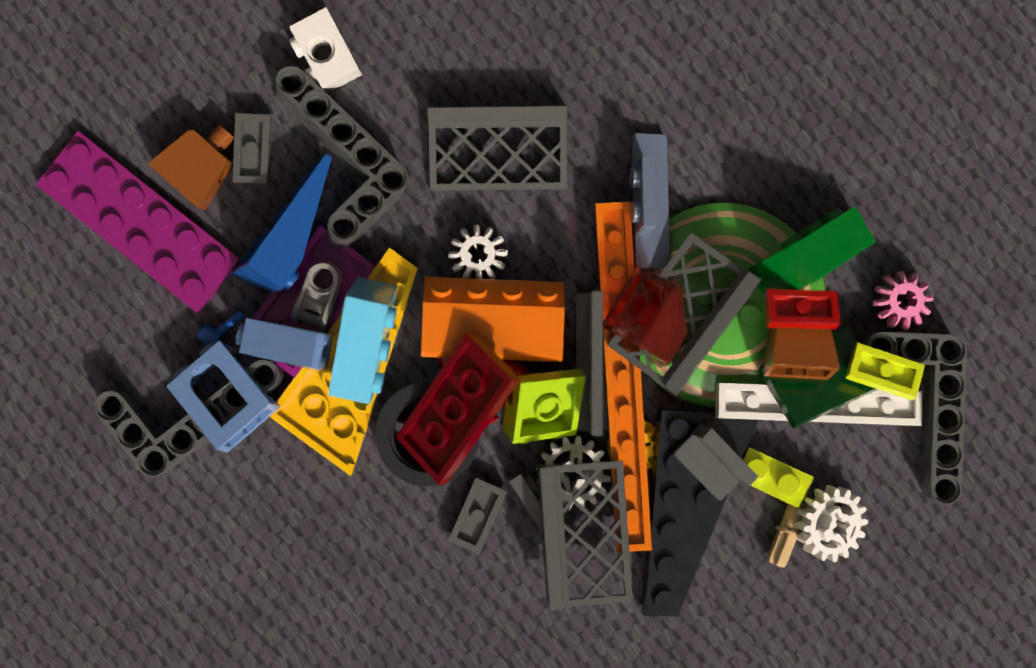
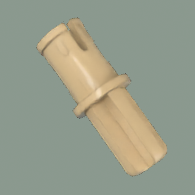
M803 502L800 509L806 510L807 504ZM790 504L786 508L780 526H775V529L778 531L767 556L768 562L783 568L787 565L797 540L796 537L801 530L795 527V523L802 521L803 516L797 513L799 508Z

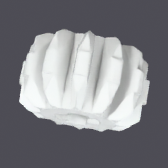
M474 225L473 237H470L468 231L463 228L460 232L466 241L464 243L458 239H452L451 244L460 248L461 251L450 252L449 258L462 260L455 264L452 269L454 272H458L466 266L467 270L463 274V278H470L474 271L476 272V279H483L482 272L486 271L490 279H495V273L490 267L493 265L503 270L505 264L495 260V257L507 256V250H495L494 248L502 244L504 239L500 236L491 242L489 239L494 231L491 227H488L484 237L480 236L479 225ZM477 245L485 247L484 254L487 255V259L484 262L479 259L478 264L473 263V256L469 253V250L472 247L477 249Z

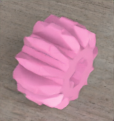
M904 271L896 272L895 278H892L890 275L883 277L885 287L876 286L874 289L882 298L873 300L872 305L883 307L876 317L878 319L888 317L887 326L894 328L899 323L901 330H908L910 323L921 325L922 318L920 314L929 315L931 313L929 307L924 306V302L932 301L934 298L932 295L923 294V291L928 288L929 284L927 282L917 284L918 274L911 273L906 278ZM906 294L907 296L904 299H908V305L899 307L898 305L901 302H897V296Z

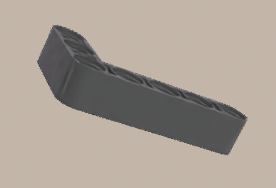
M295 66L284 67L277 73L275 80V93L279 102L364 182L331 215L328 221L326 234L331 245L341 249L349 248L402 197L408 182L407 171L303 70ZM286 82H295L300 88L297 91L289 92L282 86ZM318 105L325 110V113L320 116H314L307 109L310 106ZM336 129H344L350 134V137L346 140H339L333 136L332 132ZM364 152L370 153L375 158V162L363 164L357 156ZM387 176H393L398 179L400 186L388 188L382 179ZM368 199L374 202L376 209L372 212H365L360 209L358 203L361 200ZM338 223H346L351 227L352 233L348 236H340L336 234L333 227Z
M868 333L862 337L859 343L871 347L872 342L879 338L884 344L885 352L926 365L922 492L929 500L939 504L951 505L957 502L962 493L967 370V346L964 340L959 336L950 334ZM913 339L918 345V353L915 357L910 358L905 348L906 344ZM945 341H948L952 346V354L948 359L943 358L940 352L941 345ZM946 375L951 380V388L944 394L939 389V382ZM943 410H946L949 413L950 421L947 426L941 428L938 424V415ZM945 444L949 454L946 460L939 462L936 453L938 448ZM945 479L947 491L942 496H937L935 492L936 484L940 480Z
M270 359L258 360L245 369L266 395L275 390L284 378V370ZM264 365L272 368L274 372L273 381L268 385L263 384L258 377L259 370ZM231 382L227 383L203 402L207 408L217 411L219 415L218 422L221 426H224L248 405L246 401L242 406L236 405L233 402L231 394L235 387ZM105 391L96 398L94 408L97 416L138 469L146 476L157 477L171 471L209 441L189 414L161 434L127 391ZM113 396L118 398L121 403V410L117 415L113 414L108 408L109 400ZM133 424L139 425L142 429L143 435L139 442L134 441L130 437L129 430ZM182 429L191 435L192 441L188 448L182 447L177 439L178 433ZM154 451L161 453L164 458V464L161 469L155 468L151 463L150 457Z

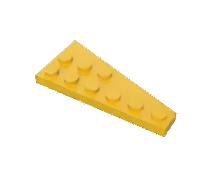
M391 248L387 250L367 278L398 285L394 307L397 308L396 319L393 329L389 328L387 340L391 341L387 361H382L380 373H385L418 271L417 267ZM341 314L328 332L329 334H334L327 369L315 370L302 367L276 402L280 408L270 418L352 476L378 393L374 394L370 404L328 396L342 320Z

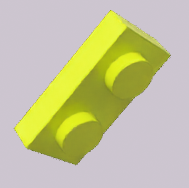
M857 343L853 347L845 378L909 400H914L917 398L925 365Z
M749 447L743 461L758 476L750 486L800 509L814 477Z

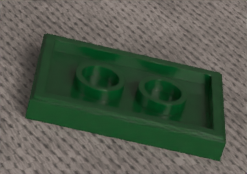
M848 326L832 333L839 361V369L829 380L763 376L764 364L759 367V373L793 429L879 390L845 378L853 347L858 343Z

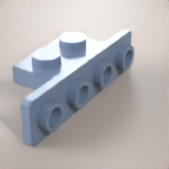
M635 133L632 137V168L629 174V185L633 189L630 221L634 223V266L636 269L663 270L670 261L667 136L664 134Z

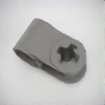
M320 263L310 268L302 291L296 300L291 316L292 321L302 320L318 326L319 331L325 332L327 330L343 281L342 272L337 266L329 263ZM322 269H327L333 274V283L328 289L320 287L317 283V275ZM307 309H310V310H312V311L318 312L319 314L310 312V311H308Z

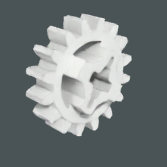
M577 435L574 443H569L567 437H562L563 445L559 447L554 442H551L552 453L542 452L540 456L546 461L545 465L574 464L575 458L576 463H583V452L589 455L594 462H600V458L605 452L602 449L593 452L594 441L590 440L586 445H582L581 436ZM570 451L569 458L561 464L553 463L560 454ZM602 469L592 481L606 493L607 491L601 486V483L611 481V477L604 474L603 470L605 469ZM594 470L581 471V472H583L584 475H586L587 477H589V475H590ZM564 472L560 473L561 481L565 485L564 490L570 496L585 481L581 476H576L575 482H573L572 488H570L571 484L568 475L564 474ZM591 486L588 491L580 494L576 501L584 508V501L586 500L595 505L597 500L594 495L598 491ZM562 494V501L566 504L569 499Z
M827 485L825 491L817 488L814 490L815 499L812 500L808 497L804 499L807 504L806 510L798 509L797 511L803 518L802 521L795 523V527L802 530V533L796 538L804 543L803 550L812 554V556L822 561L828 559L832 562H837L838 555L844 558L849 557L848 548L852 547L856 550L859 548L856 542L857 537L865 538L866 534L860 531L861 526L868 524V520L862 518L861 514L867 509L865 506L858 504L861 498L852 494L848 489L840 486L836 488L831 485ZM840 502L843 506L839 507L834 503ZM824 540L829 542V544H821L820 541Z

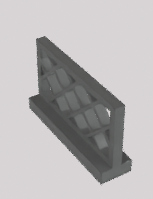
M567 106L428 107L430 191L567 189ZM511 127H519L529 136V139L516 152L501 139ZM525 127L539 128L531 134ZM545 127H560V141L549 152L535 137ZM436 128H451L461 139L446 153L436 143ZM457 128L470 129L463 135ZM476 128H486L495 137L482 152L467 139ZM491 128L504 129L497 135ZM532 140L547 154L533 169L519 156ZM463 141L478 155L465 170L450 157L452 152ZM497 141L512 154L499 169L484 156ZM559 148L560 162L553 156ZM437 150L443 155L442 159L438 163ZM515 158L529 171L520 182H511L501 173ZM551 158L560 167V182H545L536 171ZM446 159L461 172L452 183H437V168ZM480 159L495 172L486 183H477L467 173ZM499 175L505 182L492 181ZM533 175L539 182L526 181ZM465 176L471 183H458V181Z
M690 233L609 342L608 347L658 382L670 393L677 396L758 287L761 279L751 272H746L693 233ZM692 244L705 252L706 266L686 269L684 255ZM709 256L719 263L711 265ZM681 260L682 269L673 271ZM727 268L737 275V278L730 287L714 288L712 270ZM708 271L711 290L690 293L687 274ZM683 274L686 294L665 297L663 287L665 280L669 276ZM660 288L661 298L652 299ZM725 293L717 303L716 294ZM711 295L714 308L707 316L694 317L691 298ZM687 299L690 318L669 321L666 302ZM662 303L665 322L644 325L642 311L649 304ZM639 317L640 326L631 327ZM704 321L696 332L694 322ZM691 323L693 337L688 344L673 346L670 326ZM666 327L669 347L648 350L645 330ZM641 331L643 351L629 353L618 345L626 333ZM683 349V351L675 360L674 350ZM670 351L672 365L662 377L651 369L649 354ZM645 355L646 364L635 356Z
M603 291L575 294V369H580L586 375L577 431H588L591 436H602V431H609L603 349Z
M623 461L537 466L546 601L549 610L556 611L564 610L565 607L633 602ZM615 468L616 483L606 494L592 480L602 469ZM594 470V471L589 475V477H587L586 475H584V474L581 472V471ZM576 472L585 481L570 496L561 488L560 473ZM589 484L604 496L591 512L576 501ZM616 490L617 502L611 498V496L615 493ZM562 494H564L569 499L564 506L562 503ZM607 501H610L618 508V519L610 528H607L595 517ZM572 503L588 515L575 531L564 523L563 514ZM591 520H594L606 531L594 547H591L579 536L580 532ZM618 526L620 531V538L613 533ZM564 529H566L571 534V536L566 540V542ZM610 535L621 545V553L612 564L597 552ZM575 538L590 550L577 567L566 558V549ZM594 554L608 566L596 583L581 571ZM621 561L622 573L616 568ZM567 564L572 569H574L569 576L567 572ZM612 571L623 579L624 594L609 595L600 587ZM577 574L592 585L584 597L569 598L568 585ZM596 590L603 594L602 596H592Z

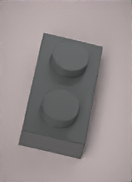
M235 113L233 183L269 185L271 115Z
M519 471L508 480L541 530L540 503L536 497L539 494L538 486L530 475L524 478Z
M476 476L448 541L480 555L507 494V490Z

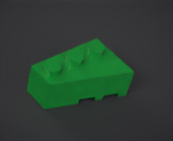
M856 206L843 213L839 207L821 217L824 222L823 224L820 220H817L801 229L803 236L798 232L780 242L782 246L780 250L748 268L753 275L761 279L758 286L763 295L767 289L800 290L818 281L874 244L876 241Z

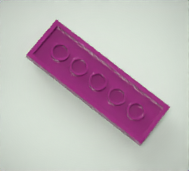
M77 131L35 184L196 313H200L241 260V258L80 131Z

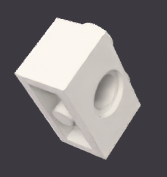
M326 7L289 26L294 37L289 39L291 46L298 58L305 56L310 65L305 70L306 74L318 86H321L326 93L362 75ZM327 45L332 48L331 55L326 60L315 59V51L320 46Z

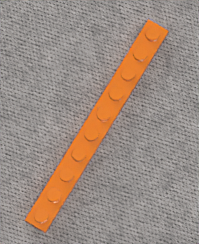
M630 201L596 203L595 219L600 291H603V349L610 461H623L629 552L652 550L641 370L608 347L609 342L637 306ZM636 319L631 327L638 326V319ZM638 331L626 333L618 345L629 353L639 351ZM615 468L611 469L612 487L616 483ZM616 490L615 493L613 494V500L616 501V502H617V490ZM613 505L615 522L618 519V508ZM618 526L615 530V534L620 538V531ZM615 540L616 552H621V545Z

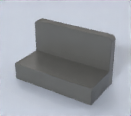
M701 423L673 452V455L718 500H723L739 482L749 487L758 478L757 474L712 428Z

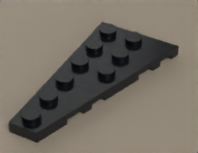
M658 408L649 508L652 550L646 551L641 613L644 616L678 617L728 496L727 494L723 500L716 499L673 455L674 450L701 423L712 428L743 459L758 420L715 418V411Z

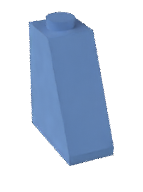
M246 318L245 324L239 325L236 344L241 345L239 353L321 370L327 369L334 334Z

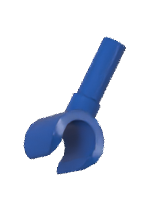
M237 311L220 324L217 329L207 323L200 330L197 337L206 345L213 342L217 343L219 340L221 341L227 330L240 321L244 315Z

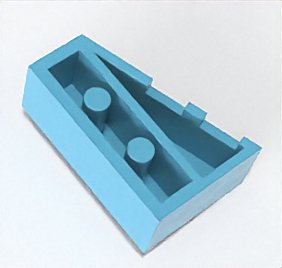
M357 277L345 297L328 396L370 404L374 394L381 393L385 373H380L382 361H387L391 341L387 340L389 328L393 329L396 319L397 308L394 307L398 285Z

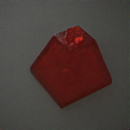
M636 266L603 321V329L642 352L669 365L687 335L682 286Z

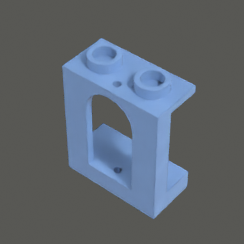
M219 340L217 343L213 342L204 347L199 353L200 357L194 363L180 368L173 375L174 380L166 387L216 450L228 453L276 412L280 406L271 396L266 395L232 354L233 348ZM215 365L220 368L248 403L245 408L224 426L220 425L192 388V385Z

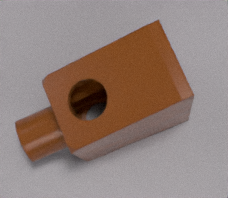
M220 124L206 139L194 129H190L153 158L148 165L197 208L205 211L233 168V163L222 152L234 140V136Z
M769 328L763 376L829 380L839 369V361L831 329Z

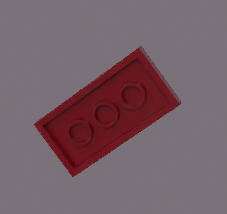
M466 332L396 438L438 485L447 484L516 387L520 378L475 332Z

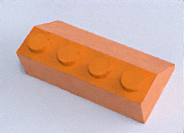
M425 277L421 357L449 358L465 333L475 332L501 360L562 362L565 311L564 282Z

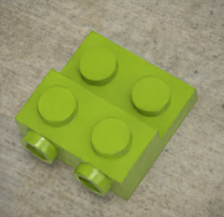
M580 369L518 376L520 381L514 388L513 398L506 399L502 426L503 431L513 444H526L530 441L560 439L576 435L586 375Z

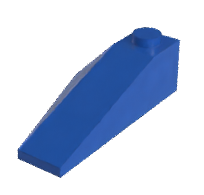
M328 154L319 158L291 193L289 198L292 201L290 204H284L270 220L272 229L270 231L266 230L260 238L257 237L233 270V275L271 293H276L283 288L288 290L294 284L300 274L296 269L304 256L332 159Z

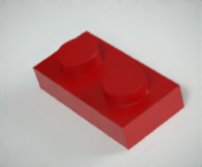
M767 289L764 293L766 328L837 329L840 325L837 291Z

